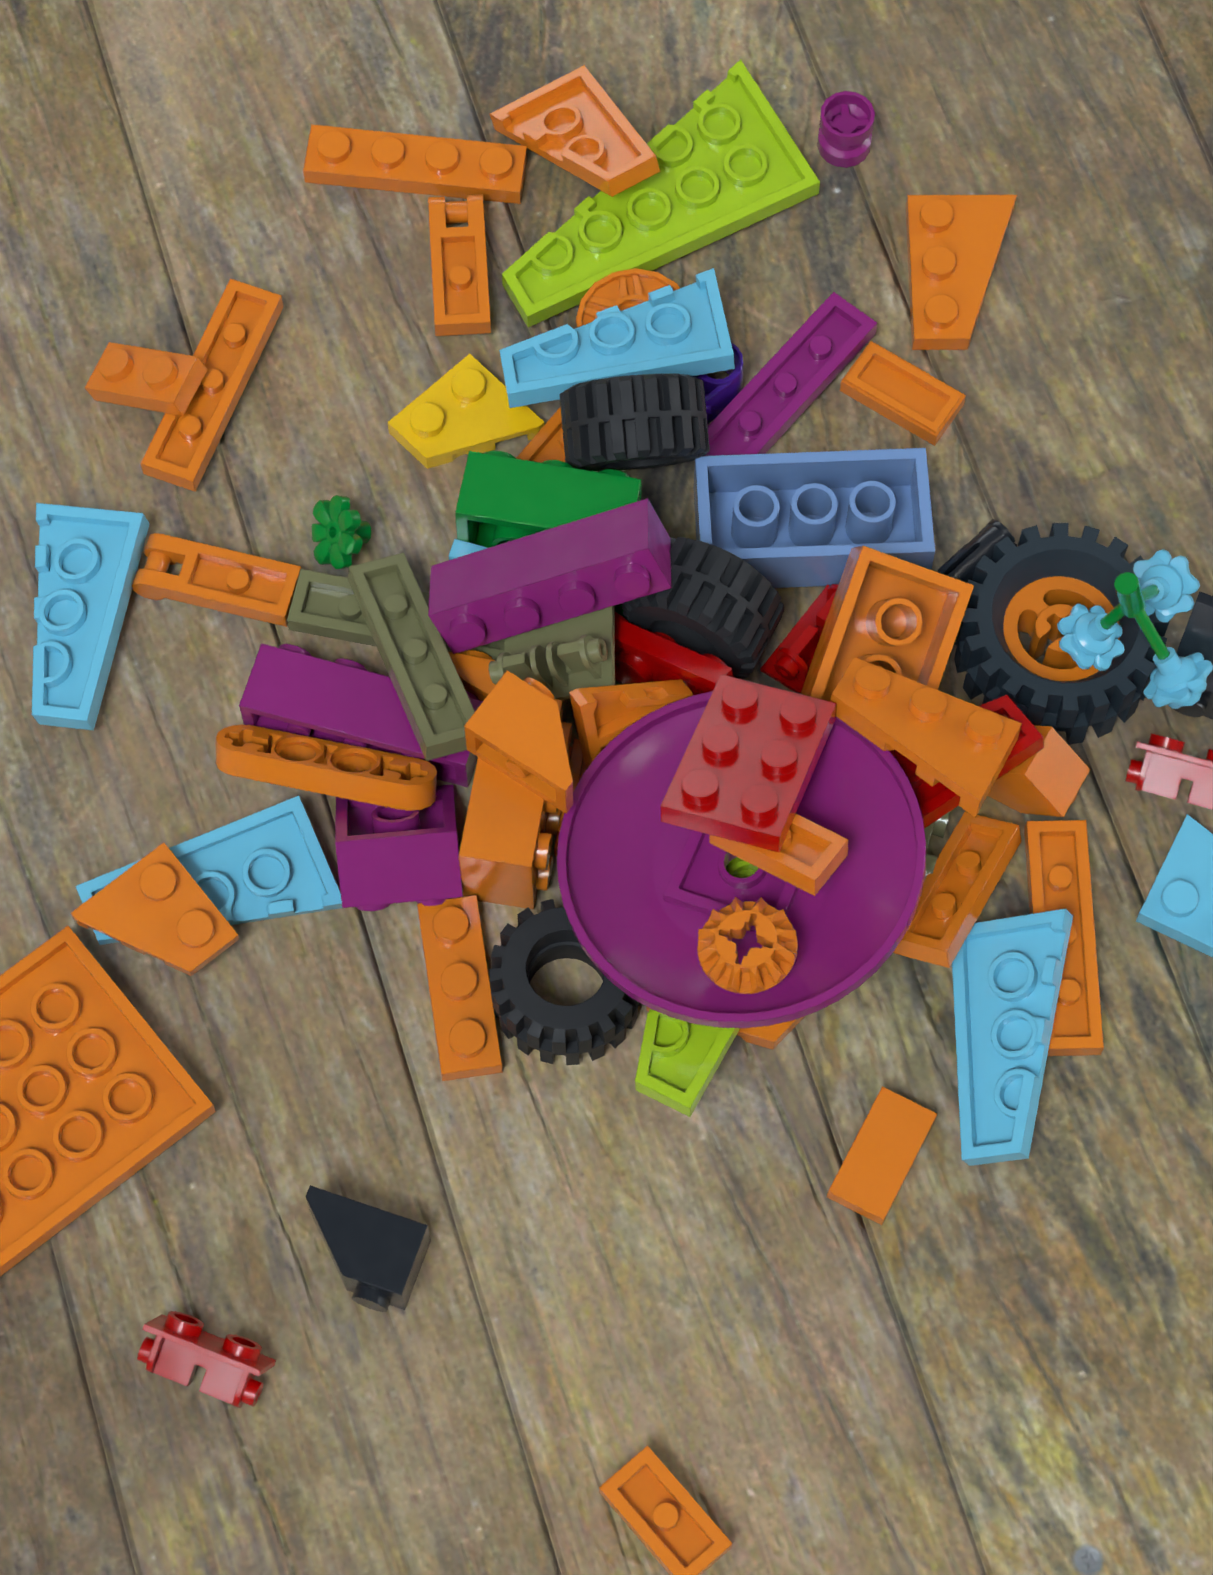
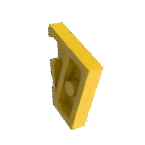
M468 354L387 422L389 434L427 469L453 462L457 457L468 454L469 451L486 453L496 450L495 443L522 435H527L528 440H532L544 426V421L527 405L510 408L506 386L471 354Z

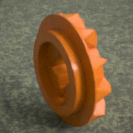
M735 897L730 905L720 910L712 909L704 927L698 929L697 950L700 965L712 982L730 992L753 994L774 987L788 975L796 960L798 943L796 930H794L783 909L777 910L768 905L762 897L756 902H743ZM751 926H755L757 943L763 946L761 949L757 947L751 948L747 956H743L742 962L739 964L736 943L729 940H732V938L743 939L746 931H750Z

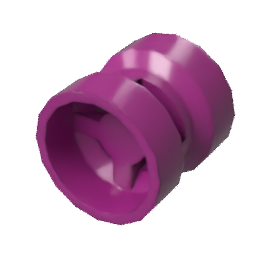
M838 92L827 98L821 107L817 147L822 158L836 167L848 168L856 166L864 161L870 153L875 111L872 103L865 96L857 92Z

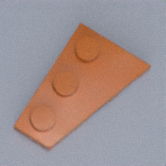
M585 65L490 113L496 131L523 146H527L529 150L611 197L660 172L656 155Z
M907 195L906 225L912 350H968L987 287L999 256L1002 241L1015 207L1017 195Z
M856 657L853 658L834 689L830 702L836 703L837 718L881 750H896L917 765L915 772L917 776L932 787L938 782L945 785L961 797L958 806L975 818L1011 753L1022 723Z

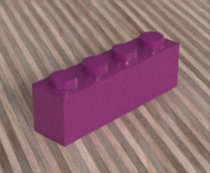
M647 498L431 566L428 616L452 653L455 654L671 588V538Z
M261 643L239 704L244 725H253L425 760L390 677L369 672L363 665L352 660L336 659L334 662L312 657L308 651L295 645L281 644L277 648ZM466 691L472 707L476 711L483 701H480L473 693ZM465 750L432 759L428 762L435 766L437 780L468 788L478 757Z

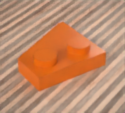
M683 680L577 688L569 692L586 770L609 742L627 727L667 704L693 696L692 691Z
M164 842L71 912L73 919L78 925L86 929L92 928L116 939L122 945L143 955L148 954L162 960L165 965L189 976H193L239 940L237 932Z

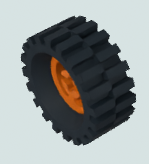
M1052 523L1049 537L1041 538L1037 525L1022 529L1017 547L1007 536L995 544L992 560L984 555L975 566L972 580L968 579L967 582L974 585L954 642V645H957L954 661L957 673L966 672L963 689L970 700L983 693L984 700L982 704L1008 695L1033 725L1052 726L1056 732H1066L1067 744L1071 745L1083 743L1089 726H1092L1099 738L1112 732L1117 716L1125 723L1135 713L1139 700L1144 701V689L1151 681L1150 674L1157 667L1153 661L1154 650L1135 618L1124 616L1117 622L1123 629V633L1118 640L1124 645L1125 651L1119 657L1112 659L1111 665L1106 671H1099L1093 665L1089 669L1083 670L1079 668L1071 656L1059 647V641L1064 635L1059 632L1057 623L1062 618L1070 615L1072 607L1079 603L1085 605L1090 610L1096 605L1101 606L1105 613H1109L1120 603L1114 586L1117 576L1125 572L1135 574L1133 571L1134 564L1144 559L1140 555L1129 564L1124 559L1128 544L1117 537H1114L1109 547L1096 543L1100 532L1099 529L1084 526L1082 536L1078 538L1068 536L1069 523ZM1155 613L1149 615L1151 622L1166 645L1167 638L1164 636L1169 622L1163 623L1159 621ZM1018 632H1026L1030 635L1029 654L1023 648ZM1049 639L1053 643L1047 647L1043 663L1041 664L1036 659L1044 653L1047 640Z

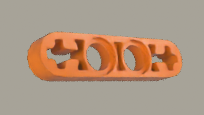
M232 725L223 728L216 736V765L219 770L228 775L407 811L422 810L430 807L436 799L437 770L433 764L419 758L253 725Z

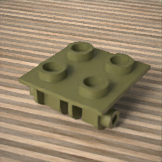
M615 605L505 638L504 652L498 655L497 660L489 663V675L492 682L496 685L508 670L522 680L530 677L541 682L558 700L570 699L569 692L577 688L615 685Z

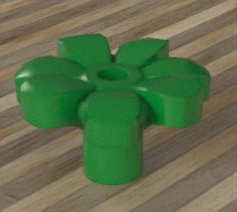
M335 495L331 498V501L319 500L313 508V515L319 523L312 524L311 526L313 542H320L313 551L314 558L320 565L331 564L335 569H346L352 565V554H358L362 545L369 542L372 534L371 526L367 521H361L358 510H350L349 497Z

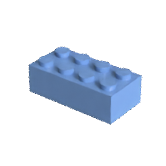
M926 448L701 456L695 459L693 490L696 540L715 545L741 558L760 572L771 583L773 588L839 585L851 548L862 545L924 568L932 569L935 544Z

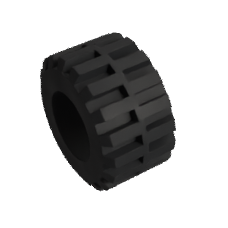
M685 374L629 375L579 383L560 393L565 463H568L573 468L588 471L653 468L691 462L710 451L703 380Z
M684 537L671 538V588L624 602L621 607L624 610L622 614L629 623L651 633H664L675 640L677 644L701 655L711 654L718 657L727 666L732 668L733 677L738 679H745L749 677L750 673H753L784 613V604L781 602L782 598L778 591L754 567L722 548Z
M553 899L540 902V913L534 915L528 907L517 914L518 926L516 928L507 923L500 933L501 945H494L489 975L495 1018H500L501 1030L508 1039L513 1036L517 1038L519 1050L527 1055L533 1049L539 1050L540 1061L553 1064L555 1055L566 1056V1065H579V1054L587 1052L591 1060L594 1061L604 1056V1046L609 1043L616 1048L624 1041L625 1028H633L638 1018V1006H641V1003L629 997L611 983L593 964L576 938L564 907L555 908ZM564 958L577 959L593 967L601 976L603 983L599 990L588 1000L576 1005L561 1006L549 1003L535 993L530 986L535 973L551 961Z

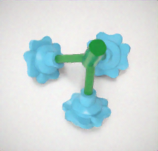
M1162 549L1157 551L1148 560L1137 561L1133 567L1135 574L1125 572L1117 576L1114 586L1120 603L1109 613H1105L1101 606L1095 605L1088 610L1085 605L1079 603L1074 605L1070 615L1062 618L1057 623L1059 632L1064 635L1059 641V647L1071 656L1079 668L1083 670L1089 669L1093 665L1099 671H1106L1110 667L1112 659L1119 657L1125 651L1124 645L1118 640L1123 633V629L1117 622L1124 616L1135 618L1155 652L1153 661L1157 667L1150 674L1151 681L1144 689L1143 694L1147 699H1152L1155 707L1168 705L1172 709H1179L1182 706H1192L1199 701L1202 692L1206 690V678L1213 670V665L1211 661L1204 660L1203 655L1199 652L1186 657L1178 656L1174 648L1166 647L1149 618V615L1155 613L1157 619L1164 623L1169 622L1177 613L1190 611L1194 607V600L1190 594L1197 592L1200 587L1199 581L1190 573L1187 558L1180 555L1172 559L1170 553Z

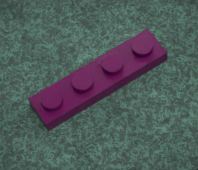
M833 292L708 426L710 451L704 456L766 454L876 334L877 322Z

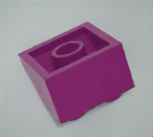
M453 784L437 786L435 802L430 807L414 811L399 810L336 797L335 845L342 908L356 907L362 911H378L387 908L392 903L414 901L418 904L422 903L424 906H435L443 904L446 899L463 897Z

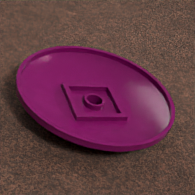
M711 691L675 701L647 714L622 731L595 757L573 791V806L563 816L557 850L558 883L565 912L582 949L606 978L629 997L652 1010L693 1024L719 1028L770 1026L804 1017L839 1001L876 973L892 955L906 934L922 894L926 872L924 823L911 783L890 751L881 750L836 717L796 814L848 839L847 857L815 896L760 868L750 877H733L726 871L729 862L736 858V856L710 844L709 834L661 822L662 801L713 692ZM735 897L743 902H756L762 897L768 905L777 910L783 909L794 930H796L798 950L791 971L777 985L759 993L739 994L719 987L708 978L699 962L697 950L698 929L704 927L712 909L720 910L730 905ZM751 926L750 931H746L743 939L732 938V940H729L736 943L739 964H741L743 956H747L751 948L757 947L761 949L763 946L757 943L755 926Z

